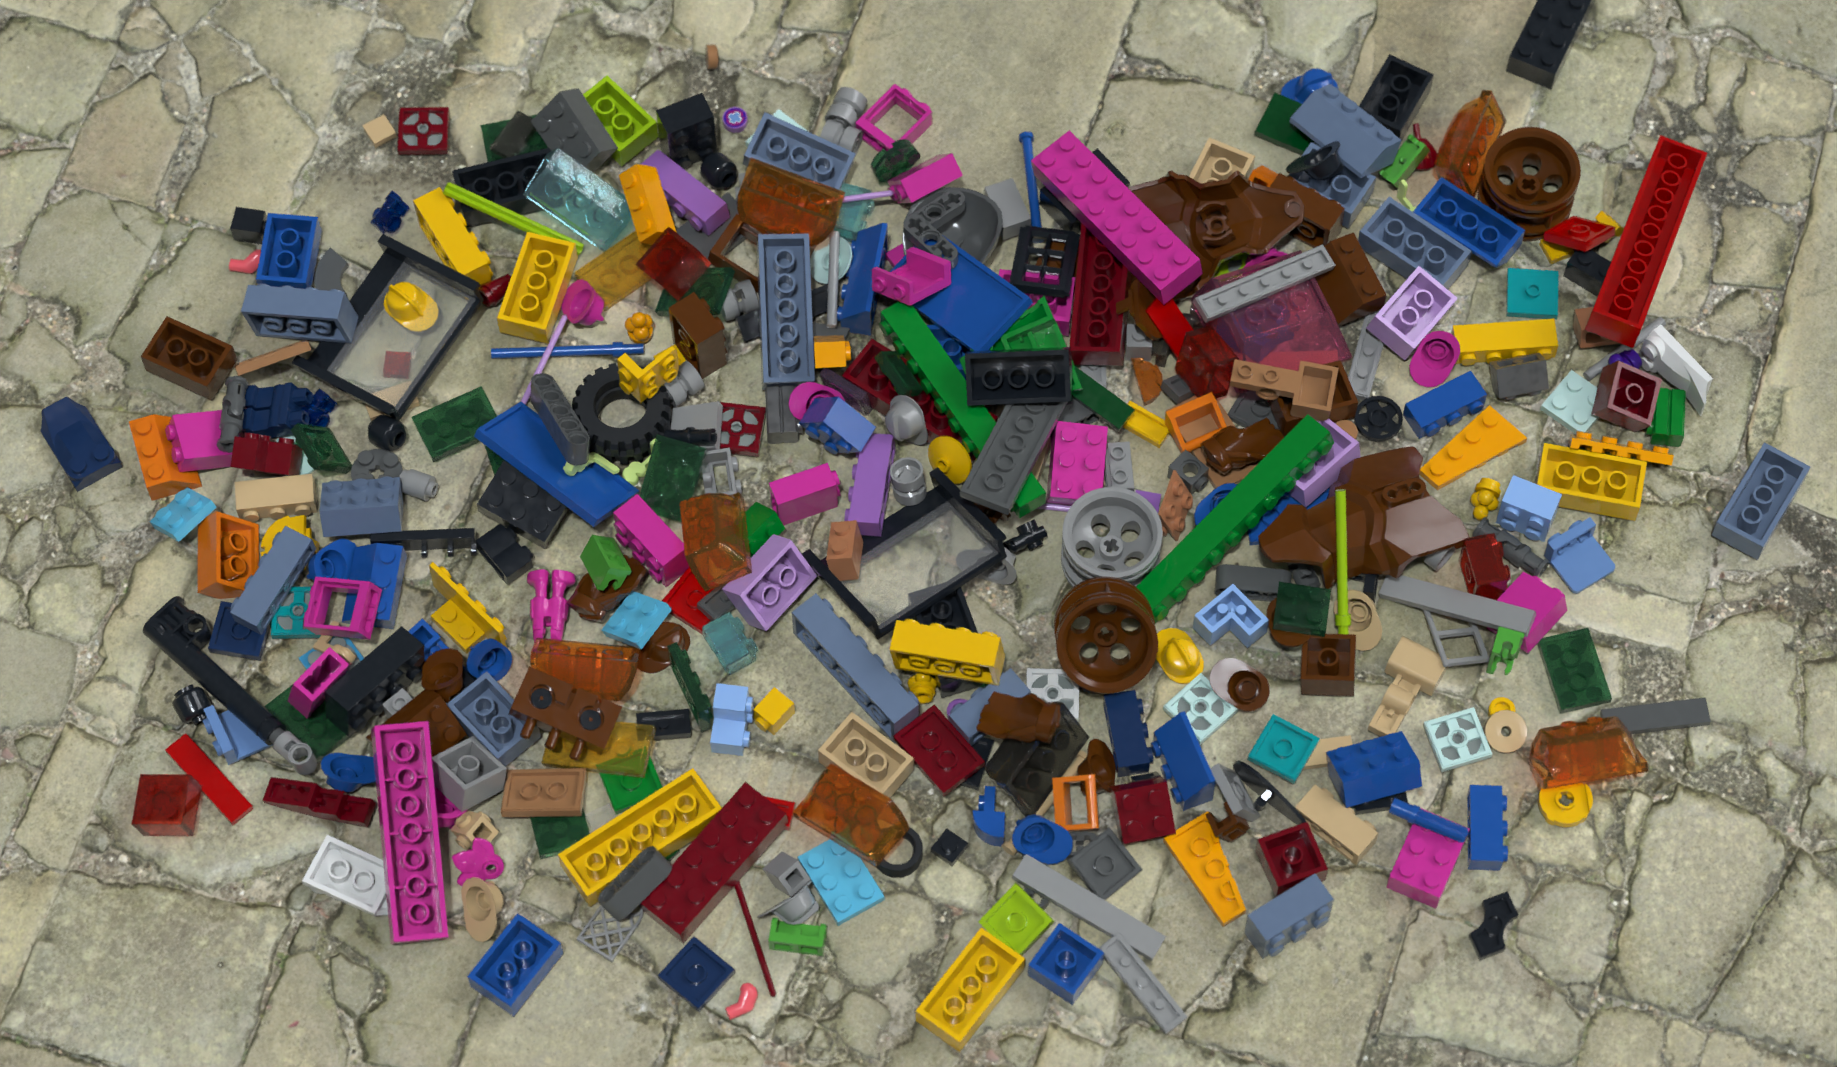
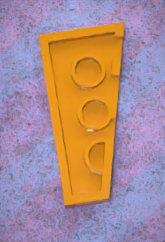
M1577 431L1576 435L1570 434L1568 443L1570 448L1579 449V447H1584L1591 452H1610V454L1620 457H1636L1638 460L1672 466L1674 455L1668 453L1669 448L1654 445L1653 450L1643 448V443L1628 441L1627 445L1617 443L1618 439L1614 437L1602 436V440L1591 438L1592 433Z
M1207 811L1177 829L1176 834L1165 836L1163 842L1222 927L1244 915L1246 908L1235 879L1230 872L1227 858L1222 851L1219 837L1215 836L1206 817V814L1209 813Z

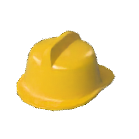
M400 282L394 286H389V291L384 299V308L393 319L406 329L414 332L428 330L435 324L438 319L439 310L437 303L432 297L418 286L409 282Z
M1167 628L1157 633L1158 652L1156 660L1170 680L1176 683L1187 684L1202 673L1204 668L1202 655L1192 639L1184 631L1177 628Z

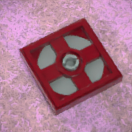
M449 107L399 108L398 155L448 154Z
M720 402L723 405L720 449L730 448L731 454L758 457L766 407Z

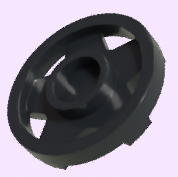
M1371 396L1364 399L1357 406L1354 422L1359 433L1373 442L1386 441L1396 436L1400 431L1403 414L1398 404L1392 399L1384 396ZM1378 402H1383L1388 405L1385 407H1381ZM1366 406L1367 412L1359 414L1361 409ZM1396 414L1398 416V424L1392 419Z

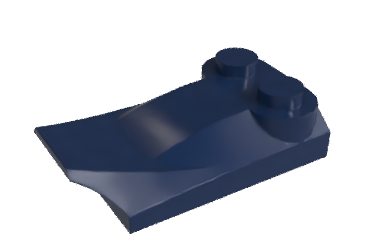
M64 397L41 411L42 424L40 432L77 492L123 467L114 449L106 440L86 406L73 401L69 397Z

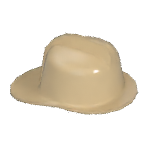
M1348 590V613L1351 614V625L1348 626L1349 634L1356 635L1357 650H1371L1381 640L1383 631L1376 605L1363 592ZM1337 599L1334 602L1335 614L1338 613Z
M472 877L463 883L461 890L464 920L470 936L476 941L484 942L494 935L497 921L496 915L502 909L503 896L493 881L484 882L480 878Z

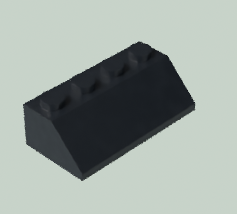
M1071 347L968 351L965 353L967 406L1068 402L1072 400Z

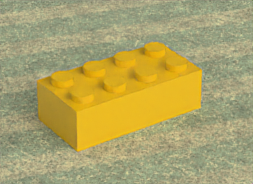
M438 187L413 200L418 224L442 263L479 282L480 285L491 281L493 276L489 266L491 261L484 250L480 251L477 247L479 242L472 231L468 232L465 228L467 223L460 212L456 213L453 209L455 204L452 198L444 195L441 188Z
M531 232L526 233L497 316L501 333L549 343L578 259L576 243Z
M1544 443L1539 460L1536 484L1562 494L1558 507L1636 521L1641 504L1647 462Z
M912 619L896 620L889 649L895 669L999 686L1005 660L1001 637L992 632H982V634L962 627H958L956 630L948 629L941 624L931 623L930 625H924Z
M981 927L916 1009V1022L960 1052L1024 971L1025 958Z

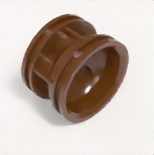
M1522 127L1508 131L1497 138L1487 152L1477 200L1524 229L1522 241L1544 239V232L1565 221L1570 216L1581 176L1579 158L1573 147L1564 138L1550 130L1538 127ZM1525 164L1537 166L1539 172L1535 175L1526 174L1523 166ZM1501 174L1509 175L1513 180V184L1506 185L1502 183L1498 176ZM1546 183H1555L1560 189L1554 192H1546L1543 186Z
M1095 577L1075 585L1060 601L1054 618L1057 655L1064 672L1072 681L1082 688L1093 692L1116 693L1129 689L1144 679L1153 667L1157 657L1158 636L1152 608L1145 595L1137 587L1115 577ZM1115 605V608L1109 613H1103L1098 610L1097 606ZM1080 616L1089 618L1090 623L1084 629L1079 630L1072 626L1075 619ZM1125 618H1134L1139 621L1140 625L1136 630L1127 631L1123 629L1121 622ZM1106 627L1109 633L1104 634L1101 628ZM1089 642L1095 643L1098 647V652L1095 656L1086 658L1079 653L1084 644ZM1116 643H1121L1129 649L1126 657L1117 659L1110 654L1111 647Z

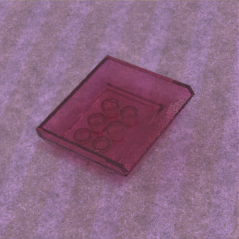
M1301 250L1213 277L1190 300L1230 381L1235 359L1298 371L1300 360L1326 364L1352 358L1337 321L1315 277L1205 323L1193 303L1195 297L1301 254ZM1233 387L1236 394L1250 391L1247 389Z

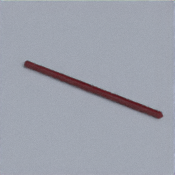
M738 881L734 886L770 996L775 998L777 993L740 881Z

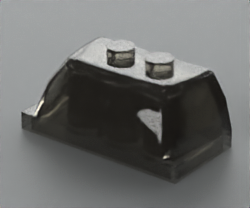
M1054 702L1060 706L1061 719L1059 722L1060 726L1056 728L1049 744L1039 740L1022 742L1016 739H1004L984 768L989 778L1012 799L1025 817L1036 814L1053 790L1052 778L1063 776L1089 739L1088 734L1062 702Z

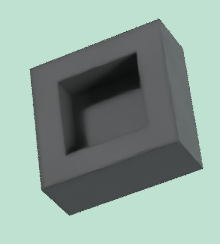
M1182 372L1163 380L1160 387L1176 404L1195 396L1198 389Z

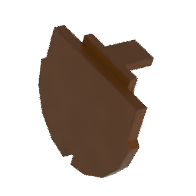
M1137 279L1133 281V290H1128L1129 297L1116 303V313L1119 315L1129 310V314L1134 318L1135 324L1144 332L1145 336L1151 340H1158L1162 338V335L1145 311L1156 298Z

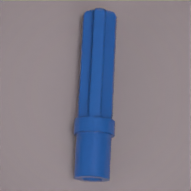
M1394 798L1390 807V814L1463 843L1468 835L1469 829L1467 827L1420 809L1417 805H1411Z

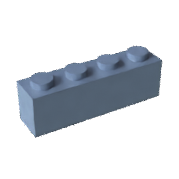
M287 526L284 527L282 532H278L275 535L268 554L265 553L261 557L258 564L259 568L254 576L251 575L247 579L244 587L245 590L240 597L235 598L231 605L230 613L235 622L260 635L263 634L315 552L316 547L312 539Z

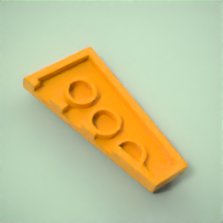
M1489 405L1421 467L1419 475L1436 490H1439L1465 476L1472 469L1480 468L1496 456L1500 457L1507 453L1509 449L1526 443L1527 437Z

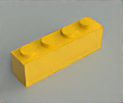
M1554 319L1453 325L1451 332L1460 344V354L1455 364L1465 366L1480 362L1490 364L1492 361L1540 353L1548 360L1556 356L1558 349Z

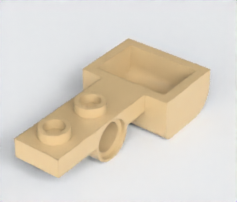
M1402 636L1385 669V673L1395 679L1388 687L1378 710L1368 726V731L1380 737L1396 733L1419 691L1430 696L1433 695L1448 668L1443 666L1439 653Z

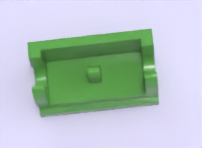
M1409 134L1407 140L1397 151L1393 164L1381 169L1379 175L1398 189L1399 182L1403 179L1406 181L1430 152V149L1412 134Z
M591 535L580 558L597 590L604 591L608 583L614 579L616 581L613 583V588L617 590L621 587L626 576L630 575L632 571L614 538Z
M1499 626L1486 673L1493 674L1499 662L1506 664L1505 675L1511 672L1514 659L1518 658L1525 633Z
M772 918L768 940L769 950L823 956L827 926L826 924H821L820 926L807 924L792 925L779 921L778 918Z

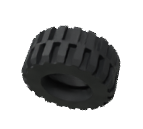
M616 363L608 364L609 368L606 369L599 367L595 369V375L588 374L583 379L584 385H578L575 391L576 396L572 401V408L590 437L589 451L591 450L605 457L611 463L620 461V465L628 464L629 460L642 461V456L647 454L649 457L651 455L650 442L657 438L660 447H662L665 443L664 433L667 429H671L672 415L666 387L662 385L652 398H647L640 403L632 394L627 395L621 389ZM620 399L636 401L646 409L644 416L637 423L624 428L608 426L598 418L599 413L607 404Z

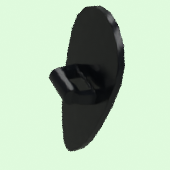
M1239 760L1234 762L1233 768L1236 774L1251 790L1259 795L1253 804L1255 810L1261 811L1267 802L1297 825L1307 822L1297 809L1258 771L1245 762Z

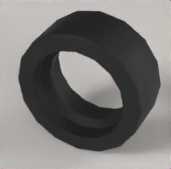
M891 824L883 827L876 833L872 842V859L876 868L882 874L891 878H902L911 875L918 869L922 861V841L919 834L913 828L904 824ZM894 837L907 839L913 847L911 859L903 864L887 862L881 853L884 842Z

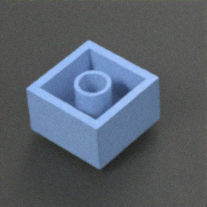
M1513 475L1502 499L1496 523L1508 531L1515 530L1525 534L1531 540L1545 542L1556 516L1562 494Z

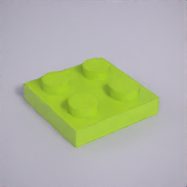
M1015 883L978 922L991 935L1022 956L1055 921L1019 884Z

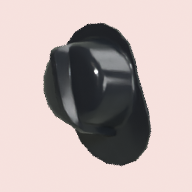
M1331 142L1319 150L1297 158L1287 166V173L1293 174L1304 171L1315 180L1332 178L1344 169V164L1337 152L1340 142Z

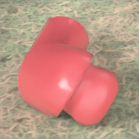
M255 250L244 260L231 258L229 271L254 273L258 270L261 250Z
M744 983L740 987L741 993L737 1003L725 1007L730 1020L753 1010L758 993L756 987L751 983Z

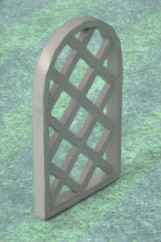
M639 904L640 912L630 913L624 918L630 919L631 927L621 928L620 921L615 920L613 917L605 919V909L600 905L576 938L577 941L610 962H613L642 921L643 910L641 905ZM601 912L602 920L594 921ZM639 916L637 922L634 925L632 917ZM616 921L618 929L608 931L606 923ZM603 923L605 932L595 934L593 925ZM590 927L592 935L584 936ZM630 931L623 940L622 932ZM619 933L620 942L610 944L609 935ZM606 936L607 944L597 946L596 938ZM592 939L594 946L584 940ZM619 946L615 953L612 955L611 947ZM608 948L609 956L600 950Z

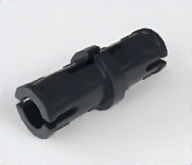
M687 427L683 430L667 429L664 433V441H666L665 444L667 446L686 445L687 447H695V445L702 444L715 445L717 433H715L716 430L714 428L695 429L694 427Z

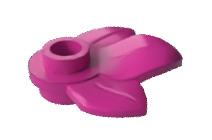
M474 838L472 850L461 851L452 855L454 865L462 872L457 879V884L463 886V883L472 877L480 878L483 881L495 879L504 870L502 858L494 853L493 845L483 838ZM490 864L495 865V868L492 870L486 869Z

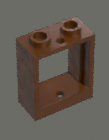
M736 214L711 249L707 262L739 282L749 279L755 292L758 293V277L724 257V254L738 234L757 244L758 234L769 233Z

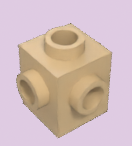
M469 810L456 819L455 825L450 830L457 837L455 839L457 844L465 850L472 849L475 837L491 842L499 833L491 824V819L481 811L475 813Z

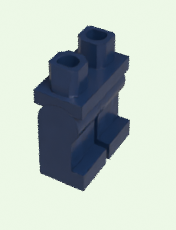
M292 382L264 388L248 385L245 393L246 409H243L242 432L244 434L245 432L271 436V438L288 434L293 436L298 435L299 428L309 426V414L302 410L303 405H310L313 401V393L309 389L298 388Z

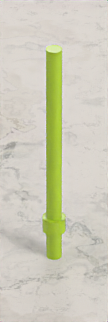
M1337 489L1335 490L1338 613L1335 614V625L1338 626V634H1349L1348 626L1351 625V614L1348 613L1346 490Z

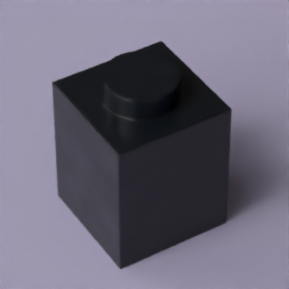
M236 207L230 227L234 241L262 245L267 221L266 211Z

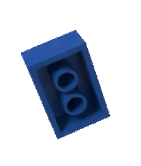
M268 213L256 275L257 285L267 284L272 287L287 285L299 289L312 287L322 233L318 217Z
M1402 731L1326 752L1329 778L1346 808L1422 787L1420 761Z
M517 913L467 976L470 986L514 1017L563 955L561 943Z

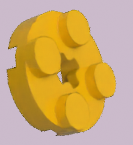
M1557 774L1548 779L1542 786L1538 796V806L1546 822L1559 827H1573L1584 822L1593 804V796L1589 786L1586 783L1583 784L1577 779L1578 777L1572 774ZM1562 795H1566L1567 799H1572L1573 802L1569 803L1568 806H1564L1558 800H1561Z

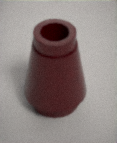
M506 274L480 286L479 292L484 299L482 303L486 307L496 306L504 298L511 276Z

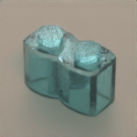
M730 612L702 627V634L728 675L755 662L756 652L758 651L751 637L747 639L742 631L745 629L741 620L738 617L734 618Z

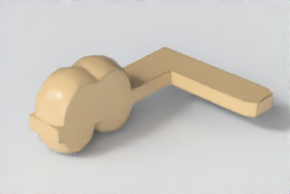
M333 621L330 625L340 626V623ZM321 635L313 645V649L322 653L329 647L332 648L349 665H352L356 659V655L347 647H343L340 644H335L334 646L328 644L333 636Z

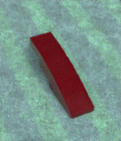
M275 777L270 778L262 800L266 804L289 811L368 827L376 802L371 798L349 796L345 791L321 788L317 783Z

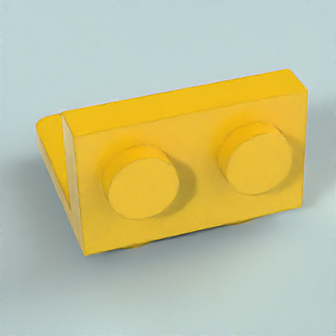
M674 346L669 347L643 369L626 353L617 359L621 389L627 395L632 394L640 403L647 398H652L666 382L670 383L673 381L679 371L677 349Z

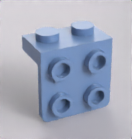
M1591 517L1583 522L1581 520L1574 522L1568 528V531L1563 534L1556 533L1551 536L1547 541L1544 553L1545 558L1549 560L1551 566L1574 594L1580 593L1615 570V564L1593 537L1596 524Z
M213 705L203 709L207 717L202 720L208 734L214 733L217 739L212 742L218 756L224 755L228 765L273 746V744L267 745L229 710L217 714Z

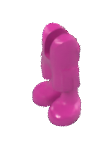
M539 569L527 574V583L534 587L536 596L530 600V619L532 621L534 643H544L546 627H551V643H561L569 605L566 603L568 600L563 598L565 588L575 584V574L564 570H553L552 598L549 600L547 599L549 572L545 569Z

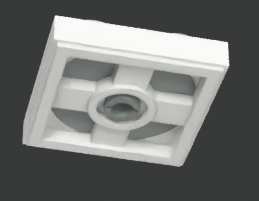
M1027 668L1026 686L1031 690V693L1036 694L1046 703L1054 702L1058 704L1061 711L1060 722H1078L1079 685L1072 681L1063 669Z

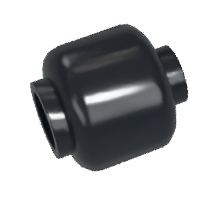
M716 152L704 158L700 174L713 188L724 189L730 187L735 182L737 167L725 154Z
M382 414L368 425L369 442L385 451L392 452L400 448L406 440L407 434L404 424L391 416Z
M191 684L174 694L176 698L173 700L172 705L183 723L193 722L196 726L201 724L203 719L207 718L203 709L212 704L201 687H194Z

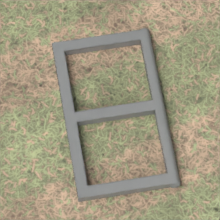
M1423 610L1444 667L1489 662V657L1477 624L1469 622L1470 628L1437 631L1430 611ZM1465 635L1474 636L1480 656L1447 659L1440 638Z

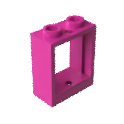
M894 84L855 122V126L863 131L862 140L894 163L932 125V111L926 103H920L913 98L907 89H901ZM895 104L918 120L897 142L875 126Z
M315 577L314 584L310 590L308 609L304 614L303 627L316 635L370 640L382 589L370 581ZM332 592L357 594L350 627L324 625Z

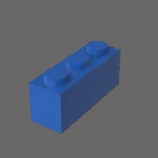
M1470 370L1406 403L1403 416L1418 439L1426 435L1430 437L1439 432L1440 428L1448 424L1452 426L1458 423L1463 416L1469 413L1476 414L1481 411L1485 405L1487 393Z
M1469 786L1467 793V828H1470L1468 833V870L1500 871L1503 862H1507L1508 846L1503 845V836H1507L1508 830L1507 820H1503V811L1507 810V795H1502V786Z

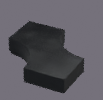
M1507 891L1482 901L1484 920L1479 928L1469 934L1471 944L1480 961L1505 951L1504 930L1511 921L1519 916Z

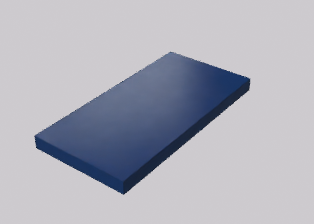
M928 239L924 243L926 245H934L937 241L935 239ZM947 239L958 251V264L951 269V285L913 304V307L917 312L970 351L989 350L1033 302L1029 296ZM906 255L894 266V268L891 271L907 264Z
M523 402L517 403L479 427L474 435L480 442L593 527L611 516L615 510L639 493L637 488L620 475L610 473L596 462L587 465L582 472H577L574 476H568L563 470L567 461L541 418Z

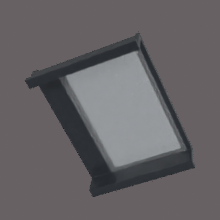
M382 234L377 242L384 253L350 299V303L358 315L352 343L321 341L308 360L296 355L291 363L307 374L309 373L400 421L484 299L478 290L481 286L479 282ZM400 282H409L418 286L429 296L427 297L426 307L422 312L424 315L418 316L409 322H404L401 325L385 311L384 299L390 285L394 286Z
M938 467L929 472L934 488L927 492L923 501L916 505L905 506L884 519L881 536L861 535L863 548L859 579L840 581L829 570L826 557L820 560L810 549L802 553L813 571L864 623L877 640L894 630L896 620L904 621L905 619L913 618L1007 557L1002 542L1007 539L1006 535L972 501L960 497V489Z

